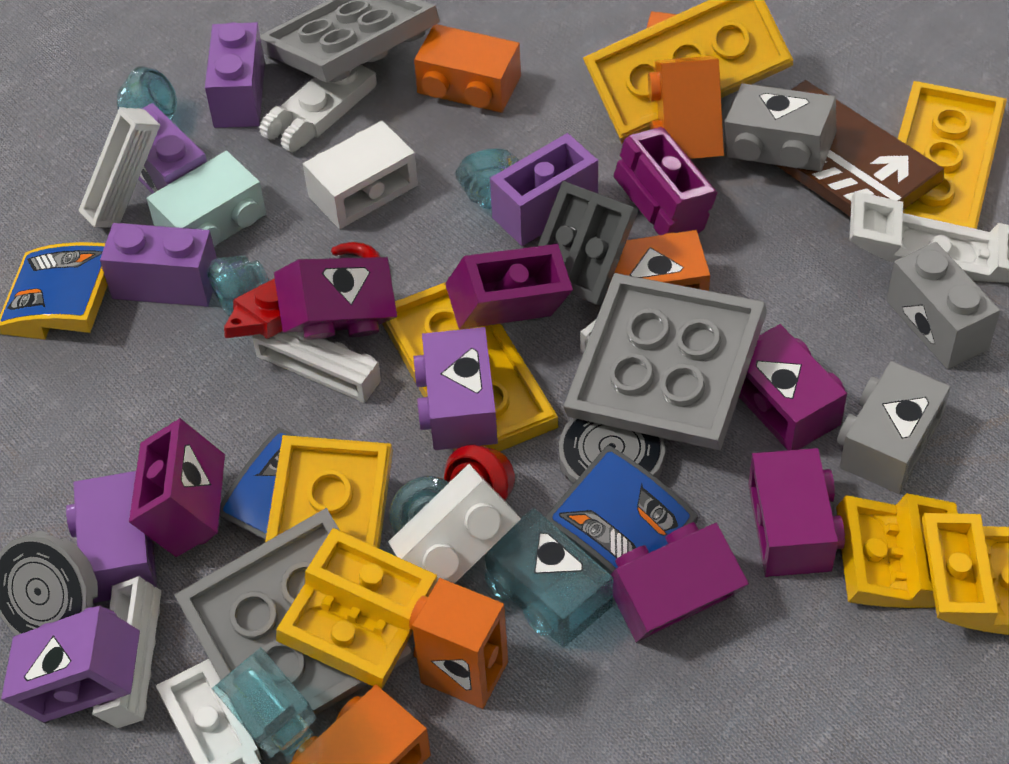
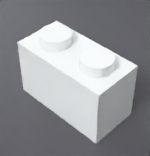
M383 121L356 133L347 140L302 163L308 197L339 230L418 186L415 152Z
M468 464L388 543L397 557L436 574V583L439 578L455 584L521 518L485 479Z

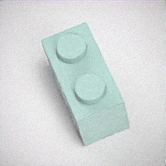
M227 150L146 197L154 226L210 230L214 247L267 215L260 181Z

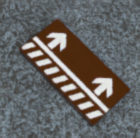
M807 80L791 89L794 91L829 95ZM836 100L837 132L822 171L776 165L850 217L851 200L855 191L902 201L903 210H905L944 181L943 167L838 100Z

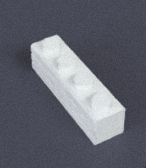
M119 107L78 210L93 227L111 228L113 223H120L160 128V124L144 109Z
M282 331L269 339H266L261 334L252 336L256 357L345 394L364 404L381 382L379 362L368 354L361 355L349 350L347 346L340 342L333 343L323 338L304 339L303 332L283 333Z
M140 576L113 585L109 609L114 611L119 618L140 630L131 694L93 706L92 715L116 728L144 720L147 709L146 700L149 680L152 674L151 664L156 644L155 635L160 614L159 606L162 591L157 587H153L149 582H145Z

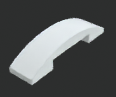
M857 191L852 195L849 240L860 248L894 263V261L937 242L973 281L1009 283V225L998 223L988 232L903 213L902 201Z

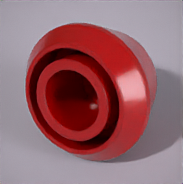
M466 445L458 448L450 455L444 470L445 486L470 464L505 501L508 499L514 488L515 473L511 462L503 453L479 445Z

